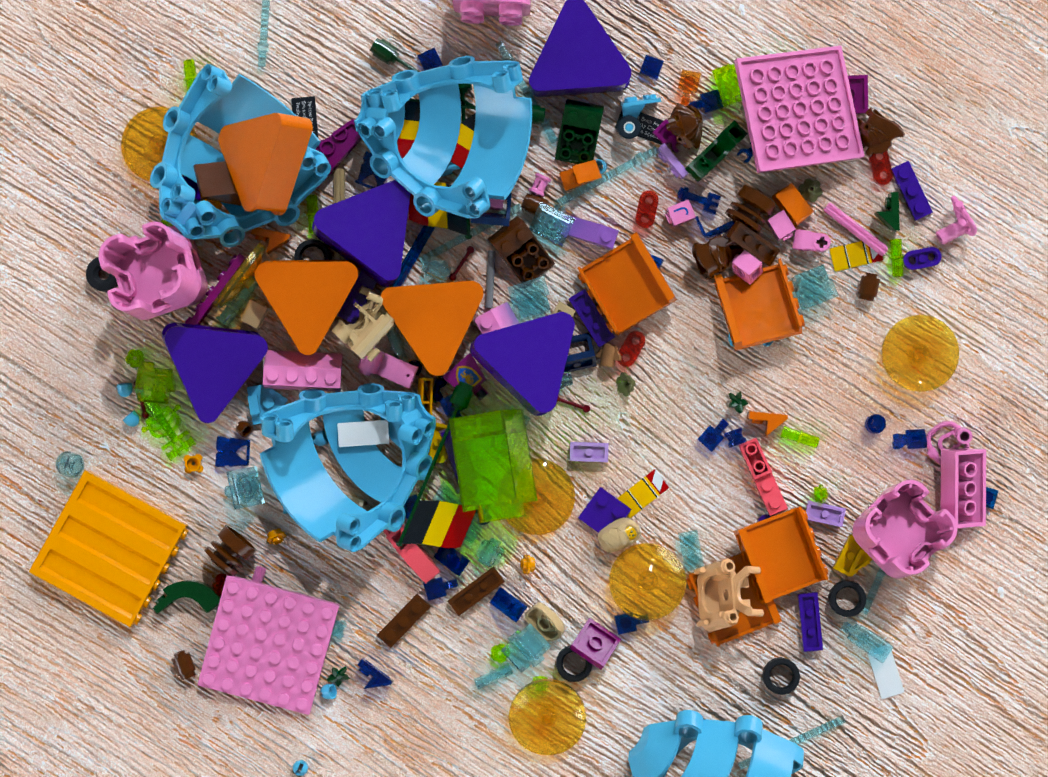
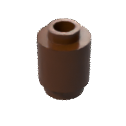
M527 193L521 207L526 212L542 218L544 215H548L551 205H549V200L533 193L531 195Z
M866 272V276H861L858 289L860 299L874 301V297H877L880 284L877 274Z
M185 650L175 653L174 658L171 660L177 676H180L181 680H185L196 675L194 671L196 668L190 652L185 653Z

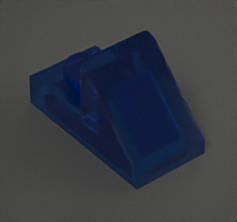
M440 547L433 556L458 576L461 575L470 562L468 557L455 548Z
M501 587L489 602L516 623L527 608L525 603Z
M362 658L358 663L360 672L366 676H369V674L373 676L364 689L391 685L394 681L365 658Z

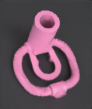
M952 196L951 201L957 221L936 231V236L941 245L964 234L975 236L977 233L973 219L970 218L963 202L959 201L956 196Z
M953 421L938 423L928 432L925 438L929 457L934 458L939 465L941 464V458L938 456L939 454L935 447L931 444V438L938 429L940 430L941 427L946 426L955 428L939 438L938 447L940 450L945 449L942 446V441L951 435L955 436L958 443L953 444V447L950 449L958 448L962 444H964V448L970 449L969 442L972 440L973 435L969 429L961 427L957 423H953Z

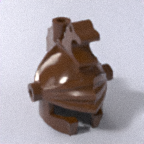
M677 103L670 118H668L669 123L666 124V128L677 137V142L681 143L684 148L690 149L693 145L695 149H698L703 129L701 113L692 105L684 106Z
M871 107L865 112L869 116L867 122L860 118L857 119L863 148L868 147L865 154L870 157L873 154H883L892 146L891 142L893 139L905 136L899 124L885 118L876 109L872 110L873 108Z
M720 235L709 239L706 244L694 243L692 254L700 274L702 275L707 272L708 276L705 279L708 280L714 278L717 272L721 274L729 266V262L733 261L736 254L740 255L744 249L739 245L730 246L734 242L728 237Z

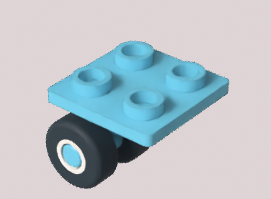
M656 94L643 95V99L639 100L635 96L624 98V102H620L623 116L616 123L618 134L626 139L635 138L641 129L640 122L637 119L646 104L661 102V98L656 97Z

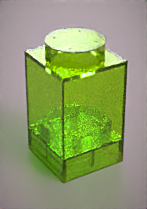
M523 409L498 410L449 419L463 512L478 510L479 523L526 516L524 503L537 501Z

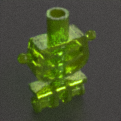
M155 398L145 403L152 416L145 421L147 426L142 427L141 431L145 433L149 430L155 438L169 436L171 441L163 445L161 449L165 451L169 447H173V450L166 452L170 461L176 456L180 457L182 450L185 449L187 452L191 446L197 444L192 436L185 442L183 441V438L190 434L189 430L184 431L178 436L175 433L181 425V417L176 412L181 409V405L176 404L174 409L171 406L161 409ZM170 413H171V417H170V419L167 421L166 418H167V417L170 415ZM176 418V424L173 428H171L172 426H170V424ZM157 423H160V425H161V426H159V427H153V426H152V425L157 424ZM162 429L166 431L164 434L161 435L155 432ZM178 441H179L180 444L182 445V446L179 447V448H178V447L176 446V444H175V443H177Z

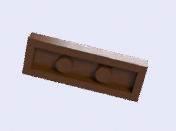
M737 220L726 235V237L768 266L772 264L780 252L778 248Z
M493 566L450 598L448 603L457 615L460 616L505 581Z
M417 593L377 636L392 648L431 606Z

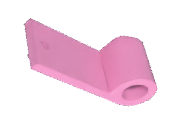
M382 351L372 362L367 359L368 356L363 360L360 358L357 366L360 369V373L370 376L371 373L377 374L409 389L419 368Z

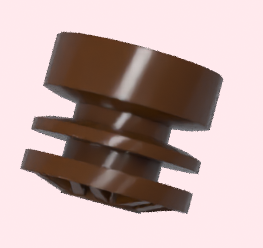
M742 185L736 194L741 204L731 202L730 206L733 209L728 208L725 214L734 223L737 220L759 234L762 228L758 224L764 226L766 223L760 215L769 217L776 204L761 192L747 185Z
M225 525L218 533L222 543L220 544L213 540L211 544L216 550L208 546L204 551L219 568L236 576L239 571L233 565L242 568L243 564L239 558L242 557L249 560L257 550L237 531Z

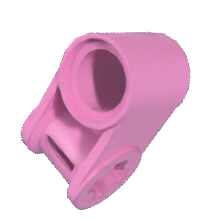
M796 229L792 249L824 252L830 247L831 241L826 234ZM820 238H823V242H826V245L822 248L816 243Z

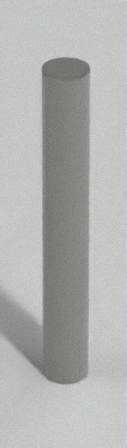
M491 250L488 251L485 308H493L496 251Z

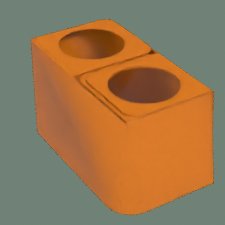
M790 183L772 196L774 202L781 211H785L795 228L814 212L793 183Z

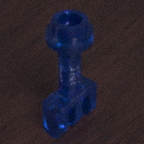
M680 187L677 198L683 202L689 199L703 204L702 211L716 215V210L710 209V206L718 208L719 203L713 202L712 199L720 200L721 196L709 192L707 197L688 192V187Z

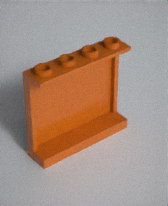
M637 232L630 236L631 239L585 267H578L580 273L577 276L582 284L586 283L589 287L587 293L592 300L596 299L599 304L596 308L601 316H606L608 320L606 325L610 332H615L617 335H620L677 300Z
M781 258L778 259L777 265L763 268V273L751 285L737 275L723 278L722 274L714 275L715 288L735 351L802 334V326H805L803 315L798 313V299L793 298L792 292H794L792 281L787 279L789 275L786 264L783 265Z
M801 506L733 531L746 566H756L761 569L760 574H750L760 604H766L783 595L822 580H828V569L822 563L820 558L822 556L821 550L814 542L815 534L812 528L808 526L807 513Z
M742 553L728 558L734 562V572L736 574L746 566ZM692 572L687 574L689 579H686L689 589L694 590L696 597H693L696 607L699 608L698 574L696 575ZM750 575L747 577L749 579V588H740L741 598L750 599V607L752 609H762L764 615L761 617L747 616L740 612L737 624L707 633L711 644L715 643L719 647L723 643L773 623L782 622L774 600L766 604H760Z

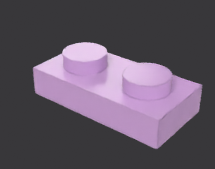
M665 143L658 148L659 158L663 163L667 162L672 167L670 171L676 178L680 177L682 180L688 175V172Z
M570 442L569 461L608 462L609 443Z
M808 500L805 511L810 521L842 527L846 508Z

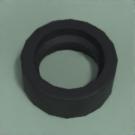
M315 239L305 240L295 250L294 260H302L304 250L312 246L321 249L324 254V260H331L332 258L327 246Z
M843 580L831 588L829 604L836 614L843 617H853L864 609L866 594L858 583ZM850 587L859 596L857 605L851 610L840 608L836 602L837 593L842 588Z
M569 645L559 652L556 658V667L563 679L569 682H579L590 674L592 664L585 659V668L581 673L576 675L567 673L563 667V660L568 653L574 652L569 649L571 646Z
M779 657L770 660L765 665L762 677L764 684L770 691L775 694L785 695L796 689L799 684L800 673L795 663L787 658ZM777 665H786L792 671V681L786 687H776L770 680V672Z

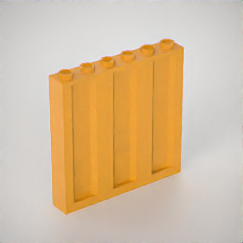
M84 470L29 572L126 626L132 627L140 622L143 616L140 614L143 607L147 608L152 600L150 595L153 590L156 591L161 583L159 578L162 573L166 574L170 567L168 562L171 557H175L180 548L178 544L180 540L186 538L189 532L187 530L189 525L95 473Z

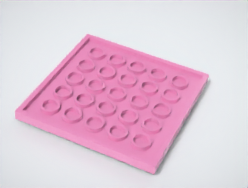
M841 45L744 57L734 60L757 173L865 157Z
M227 574L197 685L309 715L340 604Z

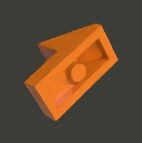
M596 160L574 165L571 169L559 173L565 191L602 178Z
M259 227L252 229L251 232L253 236H256V240L266 242L269 239L267 254L272 253L292 239L290 234Z
M748 411L747 419L752 420L751 423L763 424V421H766L765 436H767L786 421L788 415Z

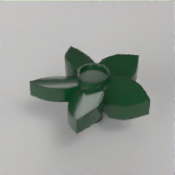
M741 391L736 396L733 393H729V397L732 400L729 403V407H735L738 413H742L743 406L748 403L746 400L741 399Z
M343 667L339 671L337 668H332V674L328 676L327 681L335 682L339 687L342 680L350 679L345 674L347 667Z

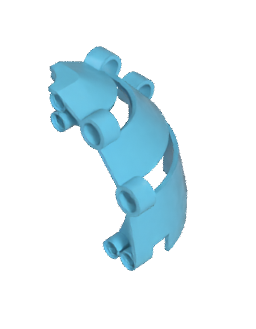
M462 56L450 61L449 65L421 72L416 70L398 72L392 76V81L361 95V111L354 124L356 131L372 153L370 158L372 171L380 178L385 179L392 176L414 196L413 203L416 210L426 217H430L437 211L442 210L464 218L475 219L490 209L489 198L505 200L514 188L524 166L532 128V99L516 97L515 87L523 81L520 63L510 60L475 61L473 56ZM458 84H473L476 116L473 140L467 160L451 187L436 186L434 184L442 176L451 161L459 136L461 99ZM418 94L420 101L418 132L411 149L402 159L398 152L397 140L404 124V104L411 97Z
M206 64L197 74L179 107H171L164 116L163 128L168 132L162 162L158 163L152 170L150 184L153 188L159 190V211L162 219L174 225L184 237L191 240L218 238L223 246L235 247L244 240L246 231L275 221L280 226H289L296 222L300 215L298 205L326 179L331 171V165L322 152L315 150L321 141L312 132L287 207L288 209L283 215L278 216L274 215L271 211L258 209L248 212L244 210L243 206L221 202L230 213L226 214L208 201L197 200L195 198V190L186 183L182 175L197 183L193 168L195 164L222 162L225 159L221 152L200 139L189 135L196 122L220 133L225 125L272 113L297 116L277 98L243 75L239 74L231 84L224 70L211 64Z
M368 383L359 386L356 391L325 393L320 389H307L299 393V400L270 410L261 416L262 435L272 439L273 447L260 453V458L276 497L290 517L308 535L318 542H322L334 535L336 536L338 547L356 552L363 549L383 530L396 532L402 527L406 516L403 507L417 481L425 480L433 461L428 453L436 427V417L426 411L419 394L384 390V387L380 384ZM364 411L380 416L381 420H387L389 437L402 450V467L390 461L376 445L339 447L337 424L365 421ZM323 415L326 436L338 463L354 484L367 495L381 502L378 506L366 511L348 498L335 484L324 468L314 446L309 426L310 420Z
M683 710L677 713L676 720L649 724L644 727L638 743L629 751L628 761L633 777H665L675 756L685 746L696 740L691 760L681 777H729L736 758L738 744L752 750L746 777H791V774L803 768L804 750L796 743L762 729L763 722L761 719L752 715H743L738 717L736 722L707 720L703 719V716L696 711Z

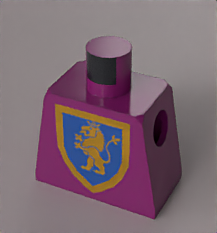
M471 353L443 376L454 388L460 381L473 386V394L479 401L488 394L482 387V384L487 379Z

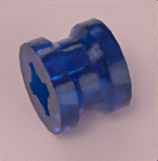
M879 414L870 415L865 420V428L870 433H880L886 427V420Z
M742 427L724 433L725 438L729 441V448L747 442L746 438L742 435Z

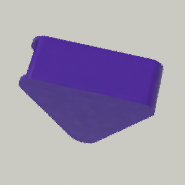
M567 0L564 3L529 77V90L534 96L550 97L620 92L628 87L632 74L630 66L584 0Z
M390 181L318 210L314 216L312 231L318 239L353 263L383 287H390L396 283L401 272L411 193L398 181Z
M558 312L484 333L473 340L470 345V353L531 414L542 416L550 412L556 405L575 322L570 314Z
M177 322L167 324L162 330V339L199 420L204 423H212L218 418L268 350L266 340L255 331Z

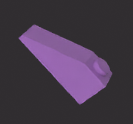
M566 214L563 215L558 233L608 250L613 249L619 230Z

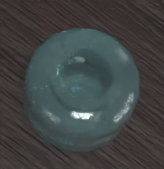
M433 256L428 261H424L421 271L424 272L425 280L433 283H442L447 281L451 268L447 261Z
M65 451L56 460V470L69 478L78 477L84 470V459L77 453Z
M492 537L490 540H482L476 552V556L479 558L478 561L488 567L497 565L504 553V548L500 546L501 542Z

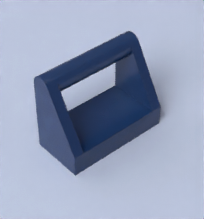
M512 193L505 199L507 200L506 214L485 212L479 218H471V223L509 226Z
M589 332L572 336L571 344L587 341L589 351L568 355L564 373L597 366Z

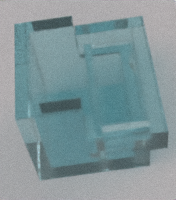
M824 265L791 278L802 310L839 296L832 278L829 279Z
M544 276L507 287L512 305H517L521 321L551 312L547 299L550 293Z
M530 623L522 630L514 632L508 638L509 642L501 651L522 673L530 665L535 667L545 659L543 654L551 645Z

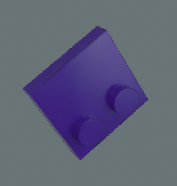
M600 487L578 518L599 533L613 521L623 517L626 518L631 509Z

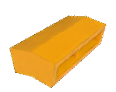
M418 378V394L421 397L422 404H427V412L432 415L433 379ZM424 381L428 382L427 401H423Z

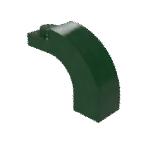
M734 120L685 168L686 171L699 182L748 133Z
M195 580L180 581L163 589L167 596L162 595L158 598L153 609L159 614L175 600L187 597L198 602L204 611L209 613L219 605L221 595L214 588L203 582Z

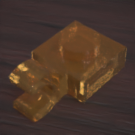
M682 69L678 90H683L682 105L688 106L691 92L697 93L701 73Z

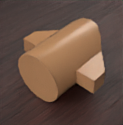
M605 343L596 354L597 358H601L600 366L614 368L615 362L621 361L622 358L618 347L609 343Z

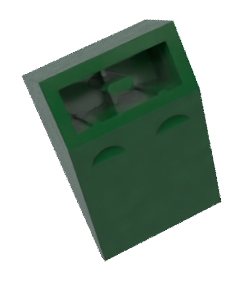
M570 99L566 100L555 160L575 164L594 160L604 106Z

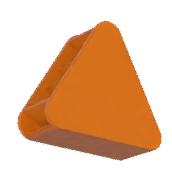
M272 113L225 125L221 129L218 138L219 146L245 211L265 210L271 211L274 215L278 216L286 212L313 130L312 122L309 118Z
M269 260L261 263L255 270V280L299 352L304 355H312L317 351L359 275V269L348 260Z
M475 281L388 287L381 293L383 298L382 307L395 320V326L426 372L432 376H440L448 371L483 298V288Z

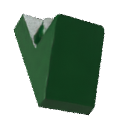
M891 192L885 198V208L888 211L875 212L874 215L892 232H898L900 230L899 192Z

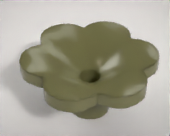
M808 178L805 179L804 184L799 186V192L802 197L810 202H815L823 193L818 180L813 181Z
M622 372L620 377L616 379L617 389L624 396H629L630 392L634 390L635 380L630 375H627L626 372Z

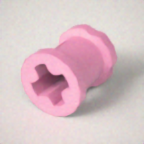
M536 173L535 181L528 191L537 196L544 197V191L547 184L551 182V179Z

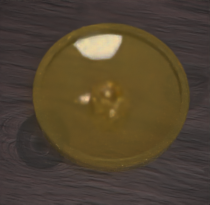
M152 107L139 112L129 121L122 135L121 150L125 163L135 175L150 182V175L154 167L162 162L168 132L163 128L164 116L170 109L167 107ZM193 127L189 135L198 138Z
M258 243L214 301V306L220 309L237 297L244 288L249 290L255 282L253 277L256 268L262 261L265 246Z
M913 315L898 321L887 332L882 343L881 359L886 373L893 382L906 390L925 392L942 386L952 377L959 361V346L954 333L944 322L928 315Z
M541 458L527 459L514 465L503 477L498 494L499 506L505 519L515 529L530 535H543L557 530L570 517L575 503V490L571 478L558 464Z
M642 543L629 547L617 557L610 571L609 589L615 604L625 614L639 620H657L669 615L680 604L686 589V575L680 560L670 550L657 544Z
M554 679L536 680L520 689L513 698L509 710V725L514 738L525 749L540 755H556L573 747L581 738L586 725V709L580 695L568 684Z

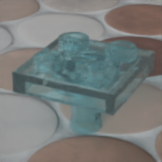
M541 202L529 229L535 234L563 247L575 218L565 214L566 209L564 206L559 211L560 204L555 205L553 208Z
M257 466L226 472L229 486H226L224 491L228 498L232 497L234 510L265 503Z

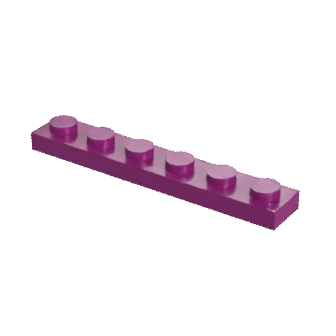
M240 253L238 256L234 255L229 262L230 267L227 271L223 270L217 278L219 280L217 285L210 287L206 293L208 297L204 302L201 301L196 306L195 315L192 318L189 317L185 321L186 324L200 325L244 266L248 260Z

